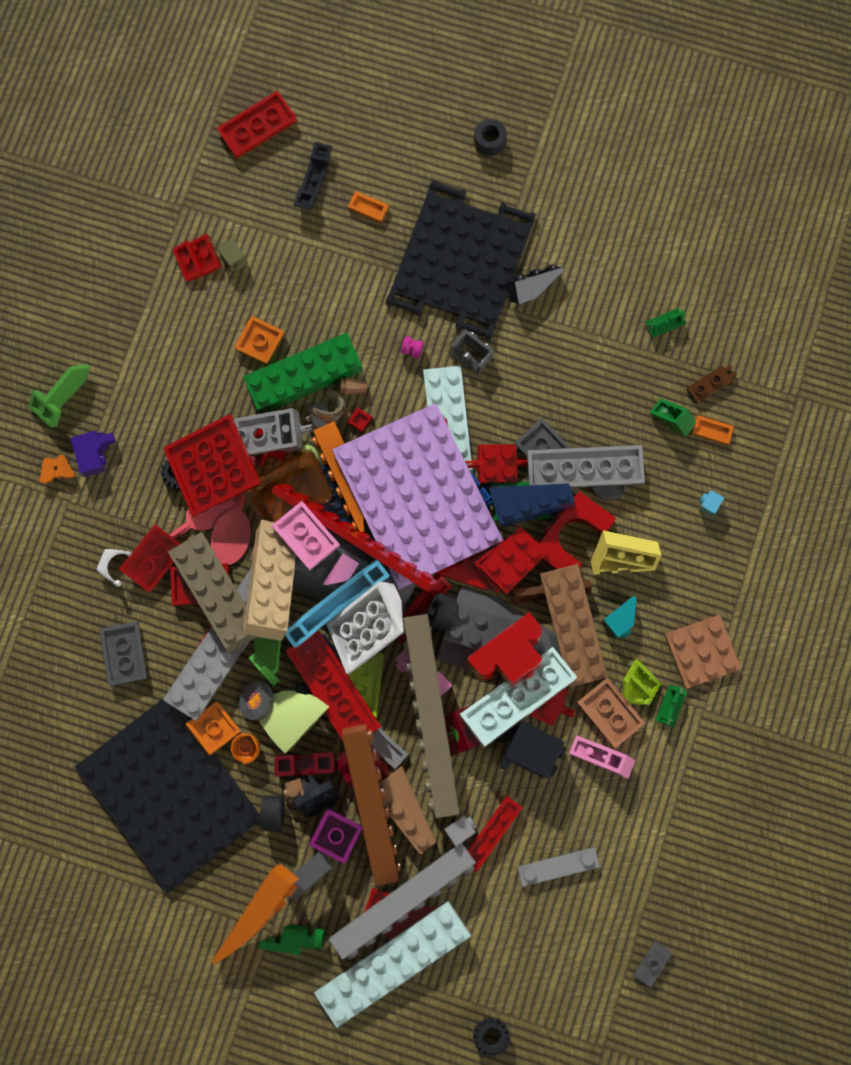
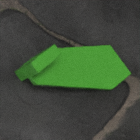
M87 364L69 367L46 396L39 390L32 391L28 407L51 428L57 427L62 412L60 410L61 406L86 382L90 367Z
M256 637L254 639L255 653L249 659L274 686L279 682L275 673L279 667L281 641Z

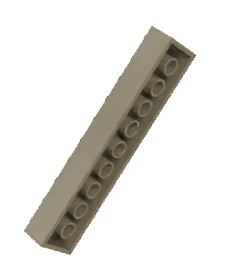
M428 615L404 617L402 634L407 636V641L404 642L405 654L410 655V661H407L408 674H413V680L410 681L411 693H416L417 700H413L415 714L419 713L420 720H416L418 734L422 733L423 739L419 741L421 754L425 753L426 759H423L424 774H429V779H426L427 793H432V798L429 799L430 811L435 813V818L459 815Z

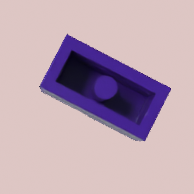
M95 430L71 437L79 472L83 477L106 471L105 465H107L105 454L102 453H105L107 445L116 443L113 433L104 434L103 432L98 433Z

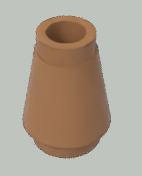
M349 377L341 378L340 393H344V395L366 394L367 382Z

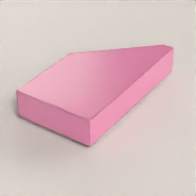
M342 553L323 584L329 585L349 580L359 563Z

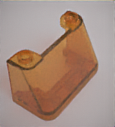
M308 449L259 475L262 484L242 493L260 522L265 520L274 523L294 508L271 493L274 485L288 484L293 487V491L306 495L312 503L325 504L332 499L333 495L312 449Z

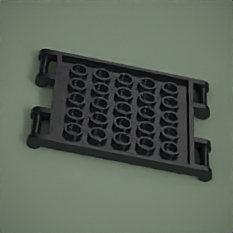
M432 179L385 305L390 307L393 305L414 312L415 315L420 317L425 305L457 315L459 318L455 329H466L491 341L509 292L507 280L513 279L537 213H528L507 206V203L501 202L498 214L463 204L467 190L452 188ZM435 190L459 197L458 201L434 194ZM504 213H507L528 220L527 224H524L503 217ZM395 295L418 302L419 304L416 306L395 299ZM468 319L489 326L487 330L464 321Z

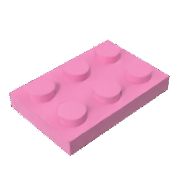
M302 501L272 525V528L309 571L340 547V544Z

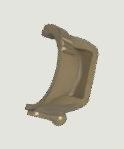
M327 390L325 394L332 401L334 412H323L313 408L311 414L305 418L306 422H311L315 416L328 424L333 421L336 424L346 411L341 395L333 390Z

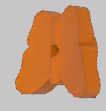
M59 455L56 459L45 458L39 481L47 484L55 477L71 479L75 476V473L64 455Z

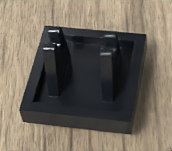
M311 775L308 776V783L304 779L301 780L304 794L294 799V802L306 818L317 815L321 809L331 807L341 799L330 781L319 786Z

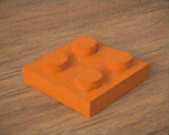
M251 316L234 349L263 364L269 365L285 332Z
M218 701L205 709L197 722L192 719L185 724L186 728L208 756L241 733L240 729Z

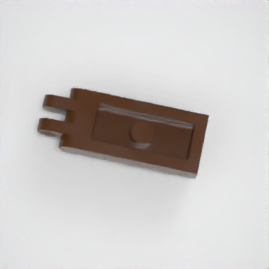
M731 365L726 368L723 366L717 368L686 388L696 405L733 382L732 378L737 373L736 371L731 374L727 373L733 369Z

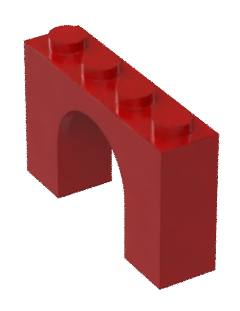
M580 491L577 495L573 494L575 506L559 511L555 517L557 521L554 525L549 524L543 532L546 534L542 540L538 539L536 541L548 553L541 561L552 570L578 564L580 568L582 565L560 545L559 532L566 524L581 522L601 535L603 530L608 531L617 519Z

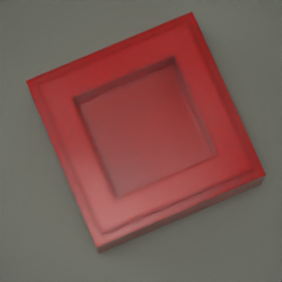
M357 407L347 424L364 434L374 418Z

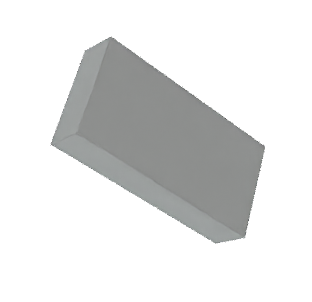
M379 729L373 735V742H370L382 758L396 769L408 754L383 730Z

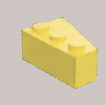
M603 530L591 559L593 574L596 575L607 571L618 573V571L630 570V572L655 571L661 558V551L656 541Z

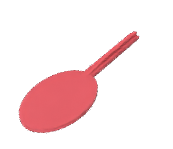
M250 456L253 465L255 466L257 458ZM247 491L238 495L235 510L224 513L213 528L211 548L221 564L228 563L231 565L236 563L248 548L251 527L247 516L242 512Z
M237 496L196 517L191 515L188 508L186 513L187 522L169 535L177 539L190 528L198 531L213 529L218 519L224 513L235 510Z

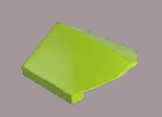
M635 660L623 680V697L630 704L650 705L662 683L639 660Z

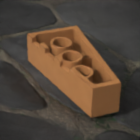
M401 766L379 784V787H384L386 797L382 801L384 806H388L390 817L421 855L436 840L406 773Z

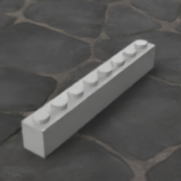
M460 843L329 938L330 942L342 960L346 957L351 959L359 953L357 949L363 944L365 947L375 941L374 936L379 933L384 935L391 930L392 927L390 925L396 920L398 923L408 917L407 912L412 909L417 911L424 906L425 903L423 901L429 896L431 899L441 893L440 888L445 885L450 887L457 882L458 879L456 877L462 872L464 875L474 869L473 864H475V861L464 845Z

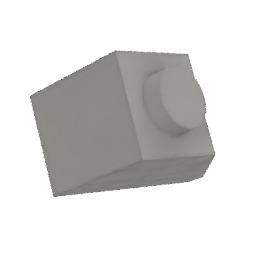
M464 815L446 827L445 831L454 845L457 846L476 833L474 831L476 825L471 817L466 818Z

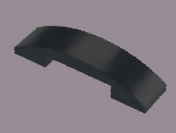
M315 141L310 155V163L301 189H298L293 204L294 207L309 211L313 209L327 173L333 146Z

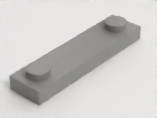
M595 847L517 866L522 887L600 867Z

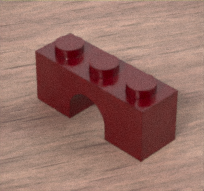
M335 753L274 756L275 777L336 773Z

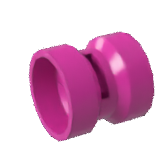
M406 336L400 353L404 355L409 354L413 358L419 359L424 342L421 340L415 341L412 337Z

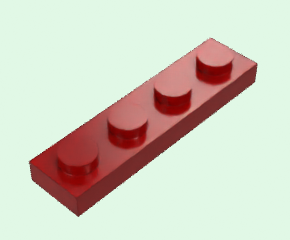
M437 573L433 579L438 581L435 589L429 591L423 589L402 614L403 622L404 617L428 615L430 604L435 595L438 593L445 595L452 586L442 575ZM401 634L396 640L403 645L407 640L406 634Z
M508 796L505 797L467 850L475 861V864H473L474 869L472 870L475 873L480 869L523 808Z

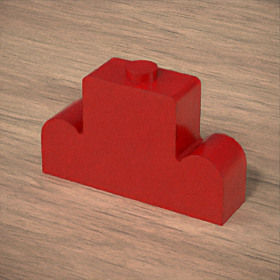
M528 612L467 658V665L481 680L492 678L495 670L499 672L510 687H514L523 679L525 681L529 680L535 674L534 671L541 667L542 657L532 646L540 641L542 634L540 624Z

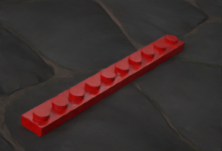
M285 483L274 485L271 493L293 507L302 501L323 526L424 590L435 589L438 581L434 580L430 573L422 572L417 569L414 563L404 561L398 553L385 549L384 544L377 541L374 542L369 538L368 534L358 532L352 524L339 520V517L332 512L325 511L322 505L315 502L312 503L306 495L293 491L292 486Z

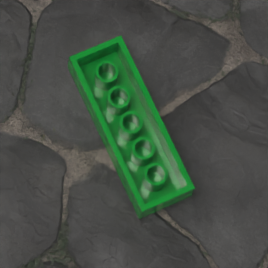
M346 332L245 375L243 378L259 414H263L265 411L271 412L341 381V378H350L363 372V368Z

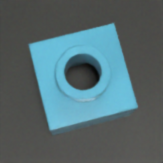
M713 490L708 495L704 493L698 502L701 504L698 510L713 517L724 497Z

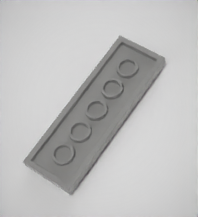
M642 445L527 451L529 485L569 483L570 488L645 483Z

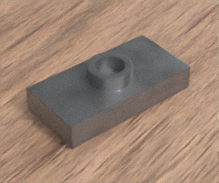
M654 941L633 975L651 987L669 960L672 952Z

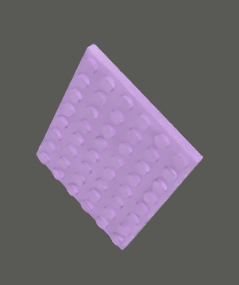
M437 403L332 449L333 455L374 540L384 544L385 549L390 552L393 551L401 555V559L414 563L420 571L428 572L432 575L503 541ZM387 566L398 590L413 583Z

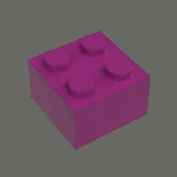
M327 809L309 845L345 864L363 831V827L347 817Z

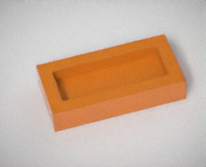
M355 191L348 205V210L379 223H382L389 209L388 204Z
M697 415V423L694 425L691 435L729 445L734 426Z

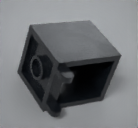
M521 721L500 766L502 769H507L510 763H513L544 779H548L549 776H554L558 768L555 763L557 759H562L566 751V747H564L565 742Z

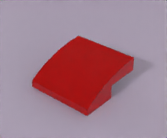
M206 233L192 242L187 240L172 249L186 282L201 278L223 267L213 243Z

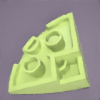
M283 690L273 694L274 701L272 700L271 711L265 718L259 720L267 734L285 754L307 734L329 708L323 701L311 694L296 693V690Z

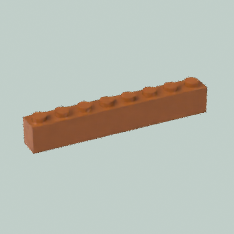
M366 724L342 729V736L375 886L398 882V874H401L402 871L400 862L395 861L394 855H398L396 843H392L390 838L394 834L392 824H387L386 818L390 817L388 806H384L382 801L386 797L384 787H379L378 780H382L380 769L375 768L374 761H378L376 750L371 749L370 742H373L372 731L367 730Z

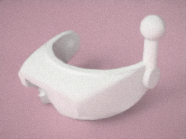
M105 549L96 570L111 581L113 585L119 587L121 582L113 580L108 574V562L115 555L124 554L129 556L131 552Z

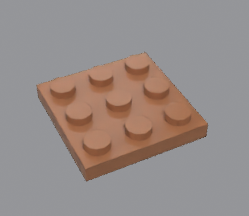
M720 614L664 634L685 689L741 670Z

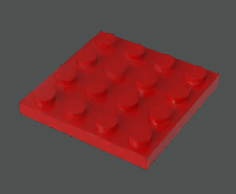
M231 414L163 447L193 517L262 484Z

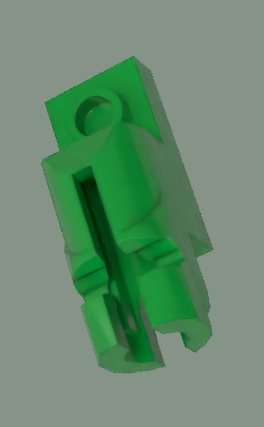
M289 924L283 927L281 942L278 941L277 937L266 936V939L260 940L259 949L300 955L302 947L304 949H321L325 929L314 928L312 935H310L308 926Z

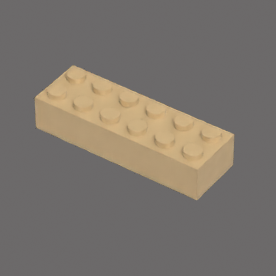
M261 520L255 536L243 634L282 641L288 628L296 555L272 528L274 522Z

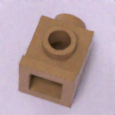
M301 778L283 785V791L289 804L295 803L294 799L304 794Z

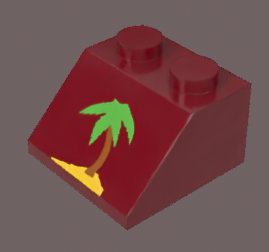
M472 705L444 716L450 757L481 745L459 717L462 712Z

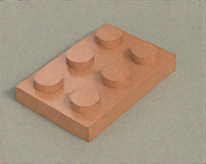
M608 677L577 702L614 749L645 724Z

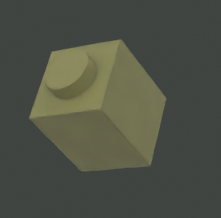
M233 238L218 247L221 257L232 272L242 269L245 263H247L245 254Z

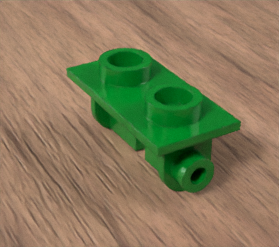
M676 308L645 321V324L652 338H655L686 325L687 323L684 319L686 314L684 310Z
M669 684L655 721L674 728L688 691L683 690L680 686Z

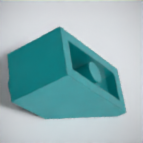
M635 596L602 621L616 640L619 637L624 639L632 633L630 629L634 626L637 600Z

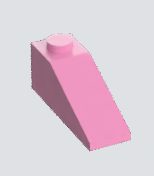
M577 735L569 754L627 779L635 763V760L628 755Z

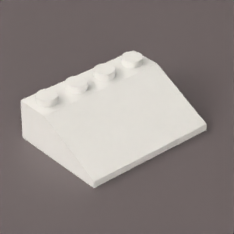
M376 583L326 624L346 674L352 673L403 633L402 603L394 584Z

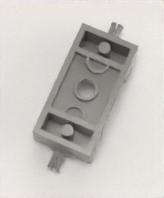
M293 408L234 419L249 455L279 450L285 453L304 450L303 434L314 432L313 424L301 425L299 412ZM262 429L264 432L263 437L256 439V431Z

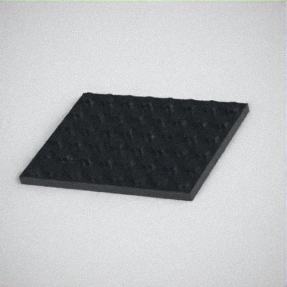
M162 699L82 760L75 768L168 894L260 822V813L216 754L213 753L208 756L186 728L185 724L190 721L189 718Z

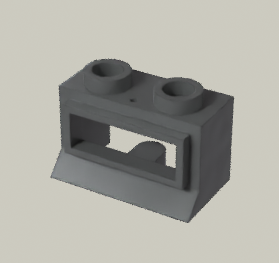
M466 329L450 347V354L478 376L494 355V351L489 344L481 342L473 332H468ZM465 343L484 357V359L479 363L472 358L470 353L464 352L460 347Z

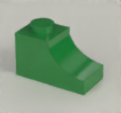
M662 398L659 399L649 412L652 417L664 423L671 431L685 437L697 423L687 408Z

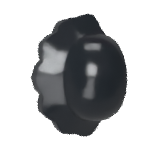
M306 682L298 683L294 689L296 693L312 694Z

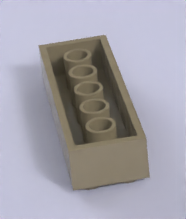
M202 532L168 552L229 654L258 637L243 634L246 604Z

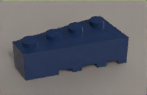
M569 483L489 488L501 528L575 506Z

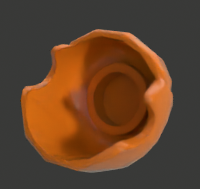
M249 733L237 735L231 743V752L234 759L243 764L255 761L260 754L261 746L259 740Z

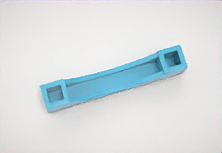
M375 559L290 624L285 636L296 648L376 583L390 576L381 562Z

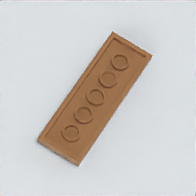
M575 564L541 573L540 577L561 657L577 676V679L569 687L607 678L579 565Z

